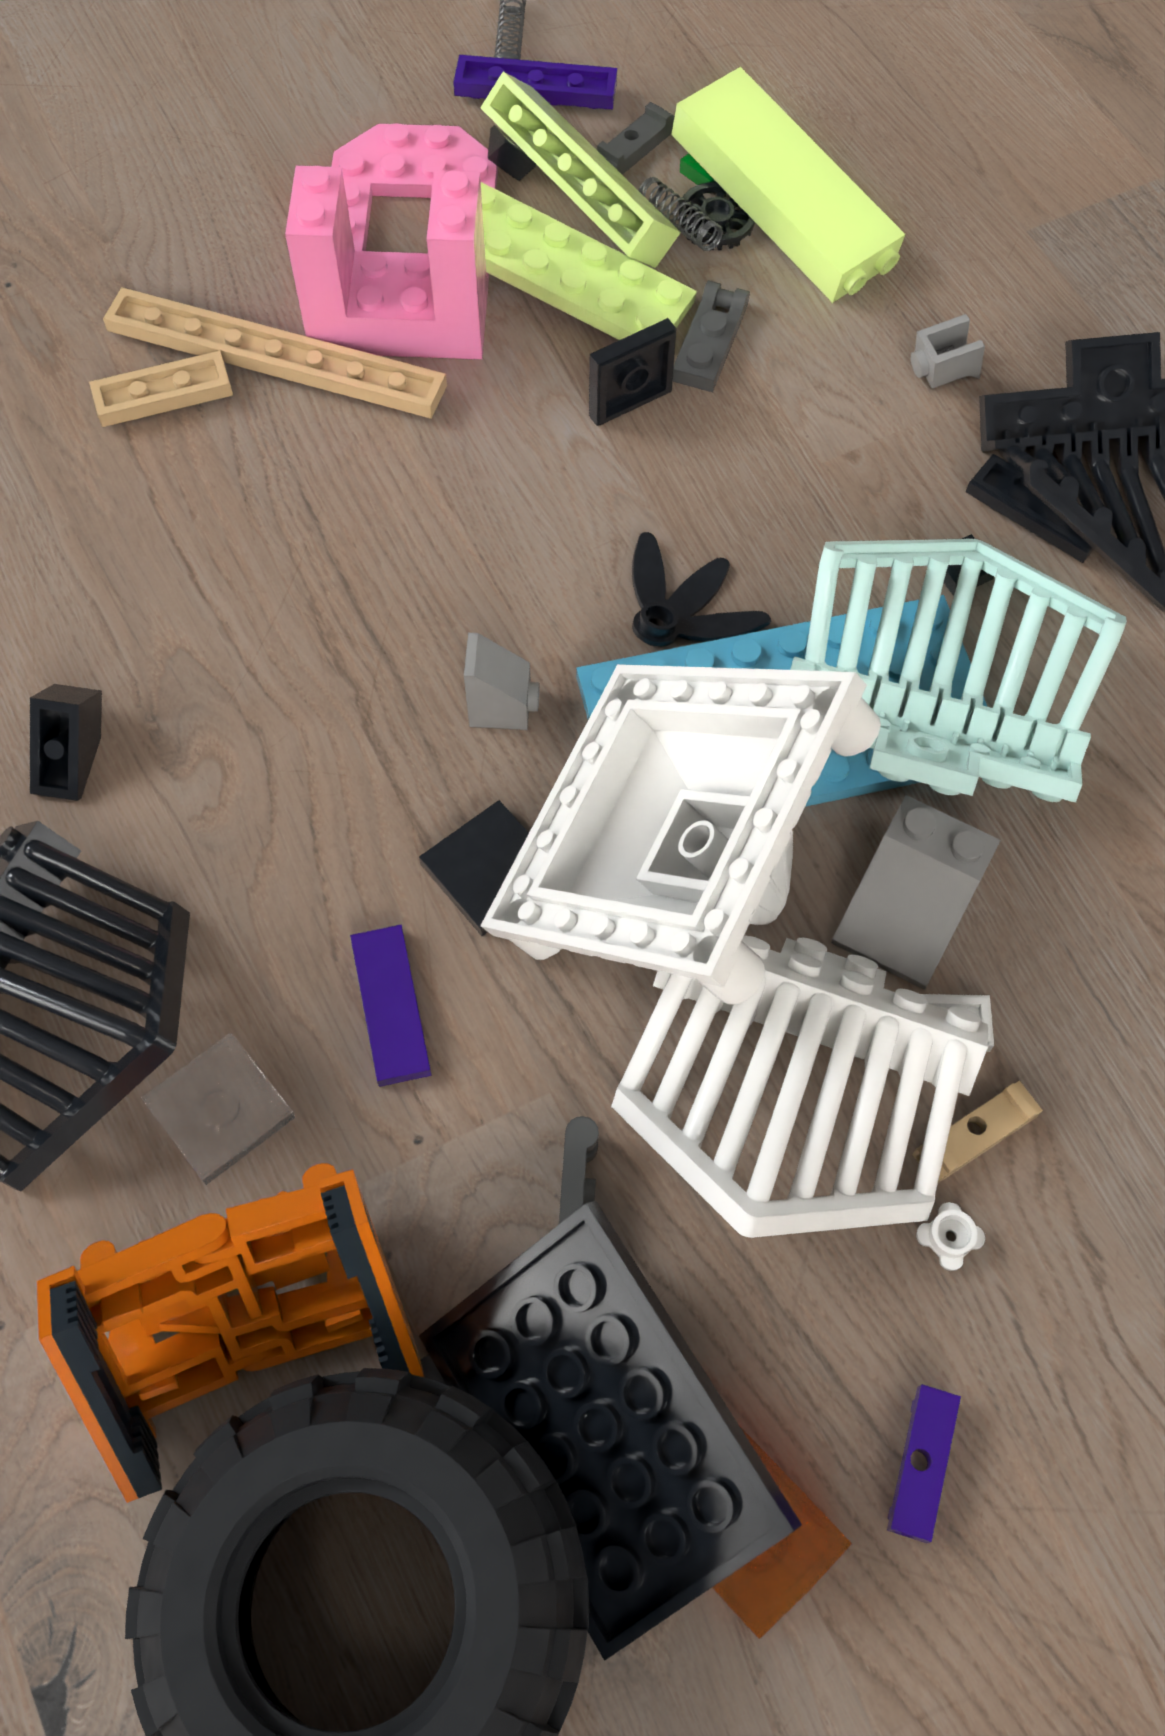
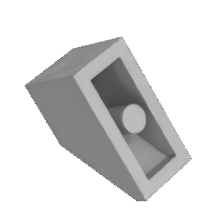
M468 632L464 683L469 727L528 730L529 711L538 712L540 688L539 682H531L530 662L479 633Z

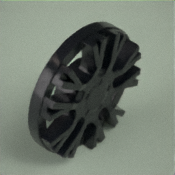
M707 182L691 188L682 198L686 202H690L698 211L703 212L704 216H709L712 221H715L722 227L724 235H722L720 243L715 247L717 250H722V245H728L729 249H732L734 245L738 247L740 246V240L746 236H751L755 222L743 209L734 210L739 205L732 198L729 200L725 198L728 193L717 182ZM715 192V197L706 199L703 196L705 193ZM684 206L678 210V216L683 211ZM686 214L684 215L682 222H684L687 218ZM696 215L695 217H692L688 224V227L694 222ZM702 220L698 222L694 231H696L699 228V226L702 223ZM686 223L681 225L682 229L685 228ZM693 226L687 230L688 233H691ZM715 227L709 229L702 242H706L711 238ZM718 230L716 231L714 238L709 243H707L708 245H710L715 240Z

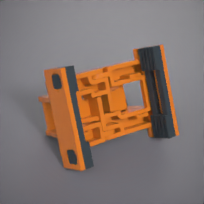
M316 1164L310 1167L302 1176L303 1189L288 1193L281 1191L273 1197L262 1198L257 1201L226 1208L227 1218L216 1213L200 1215L147 1240H142L138 1244L118 1253L114 1244L110 1241L102 1240L89 1245L81 1254L80 1270L77 1271L75 1266H71L37 1281L39 1341L127 1503L163 1490L160 1481L158 1443L155 1439L157 1437L156 1427L151 1418L239 1380L238 1370L244 1369L245 1371L252 1372L373 1336L382 1369L407 1371L412 1375L425 1378L413 1334L353 1169L337 1174L336 1169L331 1164ZM327 1272V1282L281 1294L276 1292L280 1288ZM271 1281H273L275 1287L270 1286L262 1289L257 1288V1286L266 1284ZM238 1288L239 1295L227 1296V1292ZM110 1331L109 1338L107 1339L105 1333ZM162 1331L180 1332L158 1343L155 1342L153 1334Z

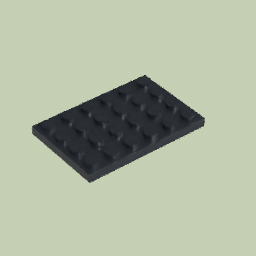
M597 1201L588 1202L581 1206L419 1335L446 1385L454 1386L474 1396L510 1423L529 1442L558 1483L575 1521L583 1551L589 1591L588 1633L604 1661L802 1526V1523Z

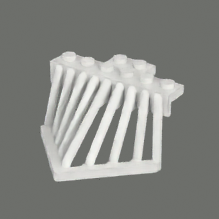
M743 936L742 941L759 955L764 962L765 975L757 992L748 1000L739 1004H727L721 1001L693 978L670 974L665 971H657L653 986L663 989V992L624 1076L617 1087L611 1107L739 1234L754 1238L928 1221L935 1202V1193L958 1092L967 1096L970 1095L988 1048L987 1023L981 1022V1018L977 1014L964 1008L950 1007L949 1010L928 1004L924 996L911 990L897 989L896 992L884 989L886 971L878 969V965L874 961L859 955H848L845 958L827 952L825 945L809 938H798L797 941L786 938L782 951L779 953L770 950V945L759 938ZM688 998L697 1002L655 1098L651 1102L641 1092V1088L682 1000ZM720 1010L729 1012L730 1015L684 1128L681 1131L670 1120L673 1109L715 1013ZM753 1021L764 1024L713 1161L700 1149L704 1136L748 1028ZM785 1032L798 1036L747 1192H745L732 1178ZM821 1044L832 1048L830 1060L788 1199L769 1201L819 1046ZM855 1056L864 1059L865 1071L835 1183L830 1196L813 1197ZM890 1068L898 1071L900 1082L872 1192L856 1194ZM924 1080L932 1083L936 1089L913 1189L897 1190Z

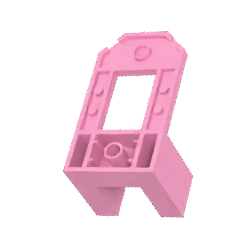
M398 123L377 124L334 151L332 167H295L285 236L307 337L378 356L482 359L489 273L486 272L481 182L496 189L498 166L487 158V148L459 126L404 125ZM372 196L431 198L427 230L428 253L366 251Z

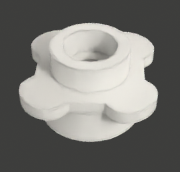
M951 1202L942 1204L938 1209V1216L931 1223L921 1224L916 1233L918 1242L922 1246L930 1247L939 1256L940 1265L949 1271L958 1270L963 1265V1257L971 1250L980 1249L985 1242L983 1230L976 1226L971 1217L962 1212L957 1204ZM946 1232H953L956 1236L955 1241L947 1240Z

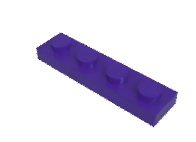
M459 54L453 81L454 96L486 99L502 72H505L532 86L550 105L613 110L618 68Z

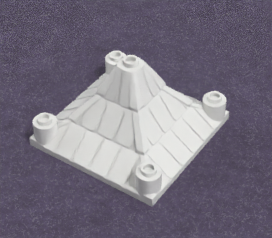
M618 664L488 910L481 927L495 937L509 939L536 960H544L557 954L561 949H566L575 953L598 956L602 959L629 963L638 967L693 978L727 1004H739L748 1000L761 986L765 975V966L760 956L742 941V938L749 924L768 925L777 919L786 904L790 889L793 859L792 828L797 824L812 793L811 788L817 782L832 751L831 748L838 755L844 757L854 756L867 750L879 734L881 727L880 717L862 698L867 686L866 683L856 672Z

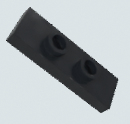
M992 454L969 482L966 493L1078 561L1084 563L1094 550L1024 486V475L997 455Z

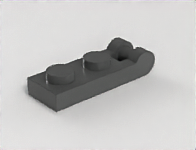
M707 281L702 300L674 363L673 382L713 393L745 315L750 291L737 288L733 292L722 289L721 283ZM719 306L729 309V312H720L715 310V308Z
M580 1116L572 1119L567 1124L565 1130L559 1224L585 1203L595 1201L596 1179L585 1178L586 1163L593 1160L597 1155L599 1131L596 1123L588 1117Z

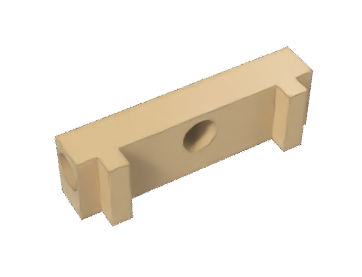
M1020 1080L1015 1084L1012 1083L1003 1092L951 1125L938 1183L1041 1114L1043 1110ZM972 1122L979 1125L982 1134L976 1135L971 1133L967 1123ZM923 1145L918 1147L912 1154L918 1163Z

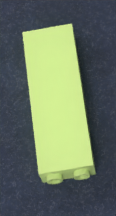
M741 67L677 103L671 135L832 303L847 293L849 295L857 293L869 279L878 273L881 275L888 273L897 264L900 258L898 253L905 233Z

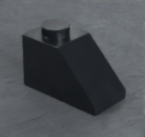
M53 684L30 697V794L75 801L82 798L101 740L102 690Z

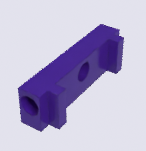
M923 1384L917 1387L915 1399L912 1401L910 1411L912 1414L893 1503L888 1513L887 1531L924 1543L932 1542L961 1396ZM913 1452H920L926 1457L927 1467L924 1471H919L913 1467L911 1463Z

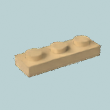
M220 350L89 382L102 427L233 396Z

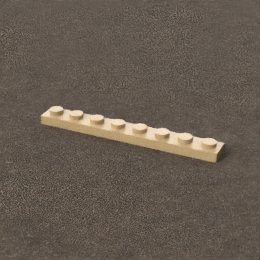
M121 287L103 318L106 329L109 332L198 356L220 350L223 361L227 364L431 419L447 387L446 373Z

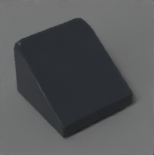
M495 125L490 128L488 160L520 181L537 164L505 132Z

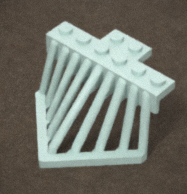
M978 539L825 542L819 563L805 659L794 657L790 670L856 672L867 685L862 698L880 717L881 723L879 734L874 743L869 747L873 749L869 769L879 771L883 777L889 780L905 782L910 779L929 784L933 790L941 794L958 795L963 793L973 796L978 778L981 777L985 783L993 787L1007 789L1015 786L1030 790L1035 796L1046 801L1059 802L1064 799L1076 803L1082 787L1081 763L1091 738L1090 733L1079 731V728L1120 642L1127 620L1120 613ZM948 565H962L930 691L919 689L920 678ZM913 566H927L899 684L890 682L889 669ZM876 567H892L867 676L858 673L857 663ZM839 568H855L837 666L833 667L825 663L838 571ZM983 570L995 577V583L960 700L951 697L952 681L980 571ZM1013 588H1016L1030 597L994 706L990 708L983 706V694ZM1049 606L1064 614L1065 617L1028 712L1025 716L1013 714L1047 607ZM1084 625L1098 633L1099 638L1060 723H1048L1046 719Z

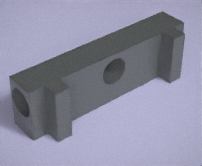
M649 102L645 106V113L609 143L604 141L599 143L597 151L623 175L672 134L675 116L658 105Z

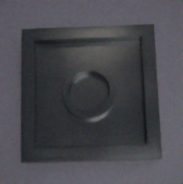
M669 318L590 354L589 417L596 426L613 420L672 391L677 328Z
M498 800L419 856L420 865L481 936L488 933V931L481 927V924L529 833L504 804Z

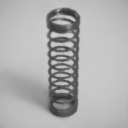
M500 0L495 58L520 60L526 0H522L523 3L518 0ZM509 2H516L521 6H506L505 4Z
M649 177L641 184L638 191L644 197L652 183L658 184L651 192L649 202L652 205L655 204L654 207L656 208L661 206L659 211L667 217L682 235L686 236L695 245H698L703 251H711L720 243L723 233L722 227L715 221H712L709 216H704L703 212L698 211L690 202H686L684 198L680 197L678 193H674L672 189L668 188L666 184H663L656 177ZM658 189L656 195L652 198L653 193ZM666 192L663 201L657 205L658 200L661 198L662 194ZM672 196V199H671V202L669 203V205H668L666 208L663 209L664 204H665V202L667 201V199ZM678 201L676 208L669 214L673 204ZM684 206L681 214L675 218L678 210ZM690 210L688 217L682 222L684 215ZM696 215L694 222L688 227L690 220ZM680 218L679 224H676L675 221ZM702 220V223L699 226V228L696 231H694L698 222ZM686 223L685 228L682 229L681 225ZM693 226L691 233H688L687 230ZM715 227L711 238L706 242H702L709 229ZM718 230L715 240L710 245L703 246L709 243L714 238L716 231Z

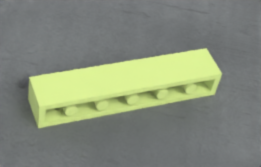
M502 72L482 104L481 109L628 257L656 268L681 232L532 86Z

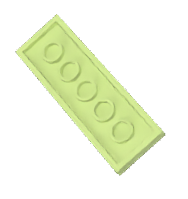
M481 182L487 273L618 340L666 318H669L677 328L694 304L696 290Z

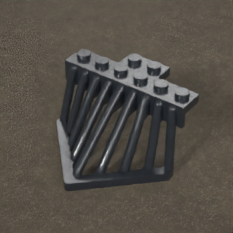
M1160 332L1066 341L1067 387L979 396L981 451L998 450L1001 457L1024 475V486L1153 604L1165 612V549L1139 477L1138 460L1139 447L1165 501V378L1161 379ZM1053 449H1054V451H1055V453H1056V455H1057V457H1058L1060 463H1059L1058 460L1054 457V455H1053ZM1082 450L1102 501L1081 462ZM1110 452L1140 538L1137 536L1110 469ZM1077 498H1079L1082 506L1077 503ZM1111 525L1113 526L1117 538H1115L1111 534ZM1146 558L1148 560L1150 569L1146 566Z
M40 821L18 825L15 828L10 826L0 835V994H8L121 1041L133 1048L118 1062H110L0 1009V1034L96 1081L78 1098L0 1053V1080L60 1113L52 1123L42 1130L0 1103V1130L26 1146L11 1160L0 1154V1182L20 1192L161 1065L175 1050L190 912L176 902H167L77 859L81 850ZM69 877L159 921L158 930L155 931L59 885L65 878ZM52 905L145 948L154 954V960L151 961L43 914L42 911ZM38 934L137 977L150 985L149 994L141 989L24 941L27 936ZM21 963L129 1008L146 1018L145 1028L135 1022L8 971L5 968L8 964Z

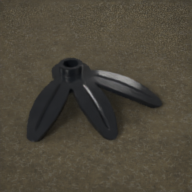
M643 532L639 535L632 560V581L641 611L635 615L632 629L641 641L651 646L660 647L674 643L678 637L700 642L713 641L757 632L771 623V617L763 611L727 612L693 616L714 598L727 576L730 562L721 557L712 560L693 573L666 600L665 571L657 540L649 532Z

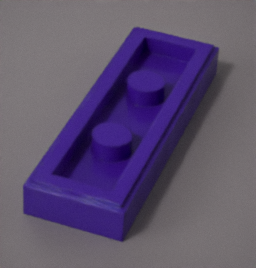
M402 925L350 935L378 1086L382 1087L432 1076Z

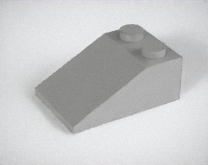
M905 795L831 943L854 955L866 957L874 961L878 967L925 990L1001 840Z

